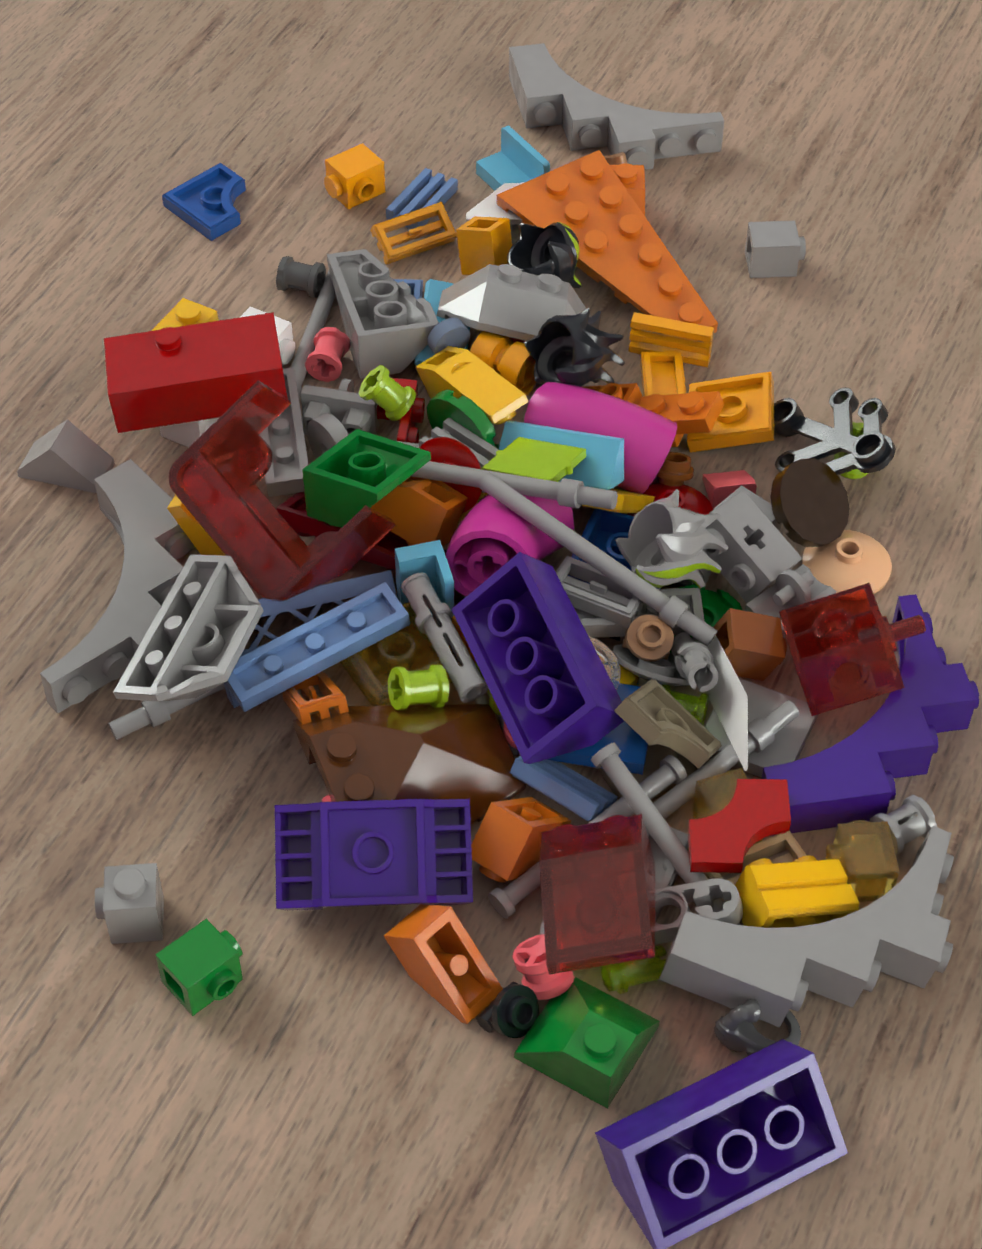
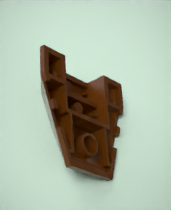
M489 704L444 705L441 708H435L431 705H409L405 710H395L392 705L348 706L349 712L339 714L335 708L329 709L330 717L322 720L316 713L311 714L312 722L302 725L298 719L293 720L294 729L308 764L317 763L332 802L470 799V818L472 824L476 820L480 822L484 819L491 802L510 800L526 788L524 782L515 778L510 773L515 758Z

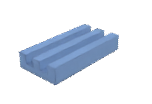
M425 168L386 208V220L442 202L444 205L458 190V180L451 177L446 182L444 174L437 173L433 177L432 170ZM436 190H439V191L427 202V199H428ZM431 218L405 227L413 229L424 226Z
M519 756L515 759L510 771L515 778L587 821H592L615 803L618 798L616 795L557 761L546 759L533 764H526L523 762L522 757Z

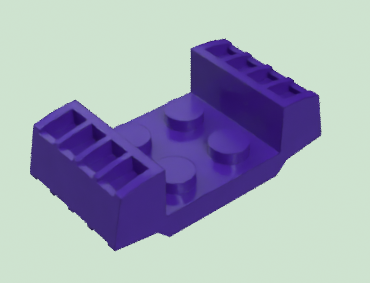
M401 799L274 805L276 909L287 911L323 910V907L411 904L443 906L465 905L473 902L470 799Z

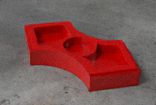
M737 779L734 796L722 810L708 817L689 819L688 846L690 872L742 873L744 857L756 842L767 836L783 834L789 831L791 813L787 779Z

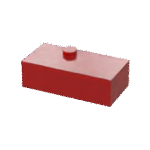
M274 312L174 328L166 327L160 330L104 338L108 397L118 433L289 407Z

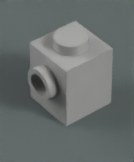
M748 222L745 257L749 277H796L799 260H804L806 254L804 236L799 237L796 222Z
M157 863L104 867V887L95 889V912L97 919H105L111 944L163 940L164 895Z

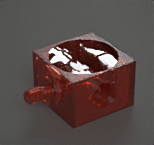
M870 583L779 611L811 716L905 688L894 652H897L895 642L925 633L926 631L924 620L920 615L889 624L886 615L882 616Z

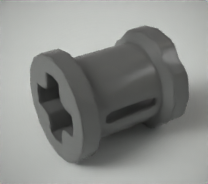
M290 256L282 257L277 269L276 287L281 291H286L290 288L308 292L309 297L318 298L326 278L325 264L316 262L314 265L295 262L293 257Z

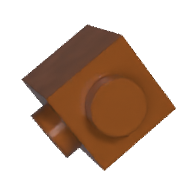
M730 608L713 627L718 631L716 636L738 677L764 681L785 659L787 643L782 635L781 618Z

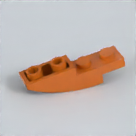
M609 383L598 386H583V388L595 390L636 404L677 423V431L671 447H678L684 434L711 432L724 406L719 391H692L684 394H652L642 396L637 383Z

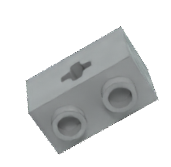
M744 490L709 513H719L721 516L705 529L729 548L726 552L717 549L704 550L722 568L720 573L746 603L774 585L780 573L787 569L791 570L803 559Z

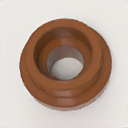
M669 452L656 475L658 481L668 486H681L684 484V481L692 479L694 468L691 466V457L683 453Z

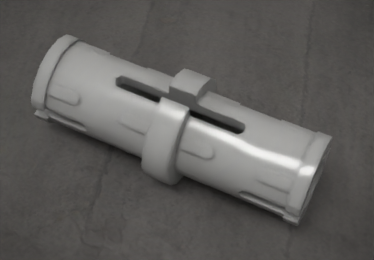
M687 632L676 635L671 653L675 657V666L680 675L688 680V683L694 690L697 686L699 692L709 691L714 688L718 682L719 674L713 665V655L709 649L693 636L691 638Z

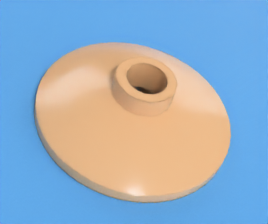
M844 530L839 538L829 544L820 547H805L802 557V564L810 569L813 576L822 584L831 586L836 590L835 597L841 599H861L876 594L888 583L892 570L891 559L886 549L874 538L852 530Z

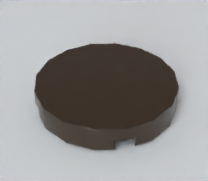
M815 458L799 459L785 466L783 471L774 478L770 495L773 515L778 524L783 523L788 531L785 534L793 542L804 547H820L831 543L841 536L848 523L850 507L847 491L840 477L829 465Z

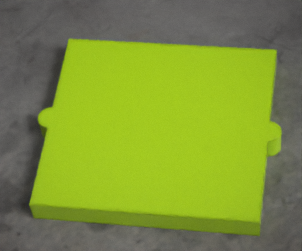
M518 437L505 449L496 451V456L481 469L559 482L564 476L573 474V468L587 457L586 449Z

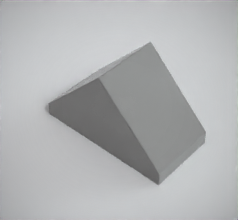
M67 419L33 443L17 473L20 478L97 493L94 479L113 468L114 458Z

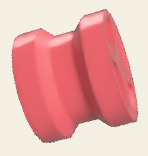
M541 934L526 939L515 948L512 955L517 970L524 974L521 981L522 985L532 989L538 1000H547L560 996L571 987L575 978L570 964L563 960L566 951L561 938L552 934Z

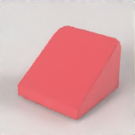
M745 470L703 474V483L713 509L741 485L756 494V482Z

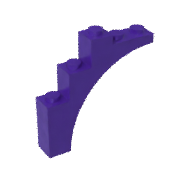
M916 594L898 596L891 626L897 644L899 660L898 678L891 693L878 711L852 735L830 748L793 762L763 768L761 779H787L791 813L789 831L791 833L869 823L870 818L878 813L887 814L889 802L894 800L896 796L894 778L927 774L932 755L938 751L937 733L969 728L973 711L979 706L977 685L974 681H969L962 663L947 665L943 648L937 647L933 639V625L930 614L923 612Z

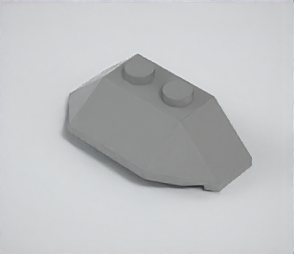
M489 264L444 289L441 294L437 316L445 319L458 318L465 326L527 341L537 336L541 326L553 316L577 315L586 310V307L571 284L562 281L555 275H535L522 272L518 267L509 264L499 266Z
M189 556L114 689L113 693L116 699L158 702L197 698L228 681L264 611L231 556Z

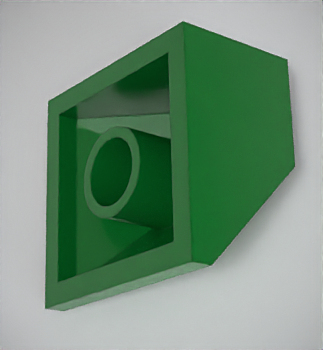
M354 430L302 469L307 516L326 522L331 526L345 528L431 460V452L366 431Z
M575 977L574 982L566 992L548 1001L514 1052V1058L608 1109L658 1029L660 1021Z

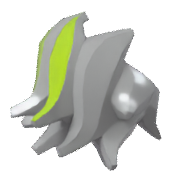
M676 489L669 497L646 505L643 510L634 516L628 538H617L615 541L620 552L631 566V571L655 588H661L687 579L693 581L699 588H702L706 585L699 569H707L715 573H720L722 570L718 563L707 555L704 549H717L726 552L729 548L705 529L721 515L719 513L702 515L678 507L679 490Z

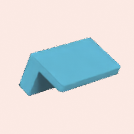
M509 125L501 128V151L476 161V174L494 191L504 183L527 182L550 171L549 161Z
M436 540L396 548L397 598L408 612L410 621L415 620L417 616L408 598L402 592L401 584L406 578L416 573H426L441 603H446L452 609L454 607V579L441 541Z

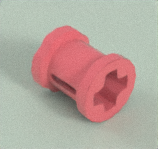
M324 327L314 337L315 349L308 355L305 367L313 378L319 381L330 382L338 379L342 372L341 359L350 349V339L347 334L337 328Z

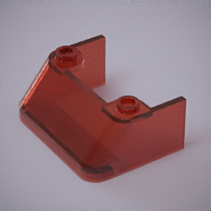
M258 380L172 464L169 471V485L226 556L232 557L239 571L252 588L266 599L281 602L344 575L389 533L396 524L391 518L365 505L338 532L322 533L308 546L256 486V483L269 471L272 464L271 448L261 437L260 433L291 404L285 396Z

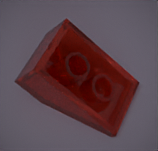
M642 814L628 817L615 815L600 822L578 826L565 824L550 831L542 832L539 866L546 964L549 975L655 957V861Z

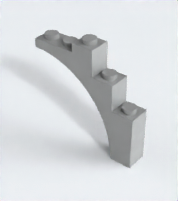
M544 43L509 47V80L526 129L562 124L571 151L607 146L610 155L625 152L627 164L644 165V170L654 168V159L721 151L724 119L721 112L671 113L627 105L593 92L575 81L556 64Z
M131 459L94 479L100 510L113 524L124 545V561L116 592L97 624L76 647L40 673L47 702L57 713L73 704L82 702L94 691L122 677L183 568L176 559L183 557L189 551L196 548L167 509L172 498Z
M932 826L916 854L912 868L904 878L873 903L841 918L799 927L764 928L713 920L685 911L659 980L729 1008H735L739 1004H744L749 999H755L760 1006L759 1019L777 1027L781 1026L789 1009L797 1012L800 1010L807 990L853 1008L863 989L869 992L873 991L880 972L925 988L935 971L940 973L945 971L953 950V944L946 941L951 920L938 916L944 895L936 893L938 884L945 883L953 864L954 856L947 853L952 833Z

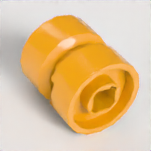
M482 331L471 346L470 352L522 391L527 397L537 382L534 380L535 360L528 353L524 343L517 341L513 344L511 337Z

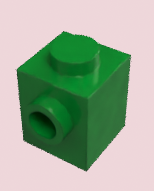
M207 918L155 954L161 982L192 1016L214 1000L226 998L234 991L238 983L243 980L239 959L243 952L240 945L227 930L220 933Z

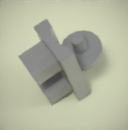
M342 379L338 390L304 384L301 391V403L305 435H307L308 422L325 413L334 415L349 434L359 429L377 435L379 429V421L377 419L378 404L371 399L368 401L364 400L359 396V393H355L353 380Z
M802 564L795 570L787 569L780 573L776 578V583L748 602L744 611L781 618L782 635L785 638L786 634L801 623L809 621L817 615L819 610L835 599L836 590L819 582L813 576L810 569Z

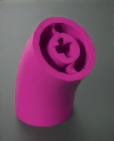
M546 382L535 391L529 401L524 417V423L624 438V481L616 487L643 494L655 479L669 453L677 431V423L636 404L595 390L558 382Z
M487 494L457 527L449 543L446 559L454 579L455 590L466 597L519 552L541 561L564 546ZM523 495L574 531V518L571 507L560 506L557 500Z

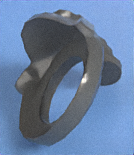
M749 999L744 1004L731 1008L729 1013L721 1016L715 1022L714 1032L716 1037L720 1040L721 1044L731 1051H745L749 1056L777 1042L761 1035L753 1025V1022H757L760 1018V1006L755 999ZM789 1010L784 1018L789 1031L788 1038L785 1040L798 1046L801 1030L797 1019Z

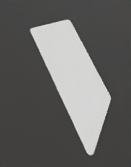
M715 636L706 647L713 655V665L718 670L719 678L715 687L705 692L744 770L747 771L748 696L717 636Z

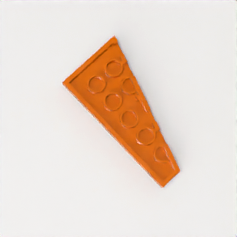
M600 150L497 194V205L506 212L511 210L522 219V223L536 225L541 228H545L553 222L568 225L579 241V257L576 266L597 283L602 281L615 291L614 296L624 304L631 303L643 314L713 327L714 333L717 332L718 322Z

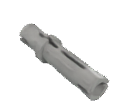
M416 573L409 576L401 584V589L417 616L415 624L419 631L427 634L441 663L456 687L461 701L471 702L480 698L486 693L488 686L451 621L453 617L451 609L446 603H441L426 573ZM449 646L451 647V649H452L454 655L456 656V658H457V660H458L460 666L458 665V663H457L455 657L453 656V654H452V652H451Z

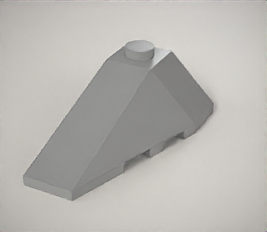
M366 249L327 254V263L346 334L350 339V350L360 379L365 378L371 370L379 365L385 366L390 372L389 375L401 373L428 345V336L431 330L439 323L431 304L424 298L416 299L411 295L410 286L404 281L397 283L391 278L389 268Z

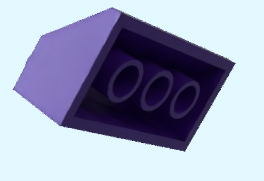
M519 552L451 609L524 763L533 764L592 746L624 722L614 711L622 701L553 566Z
M784 1039L595 1132L612 1182L653 1249H667L848 1154L815 1054Z

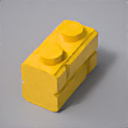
M811 855L803 856L787 863H773L770 859L766 858L758 859L746 865L735 884L743 904L742 923L744 926L780 928L819 924L858 911L860 903L851 884H847L848 877L839 859L817 860L816 857Z

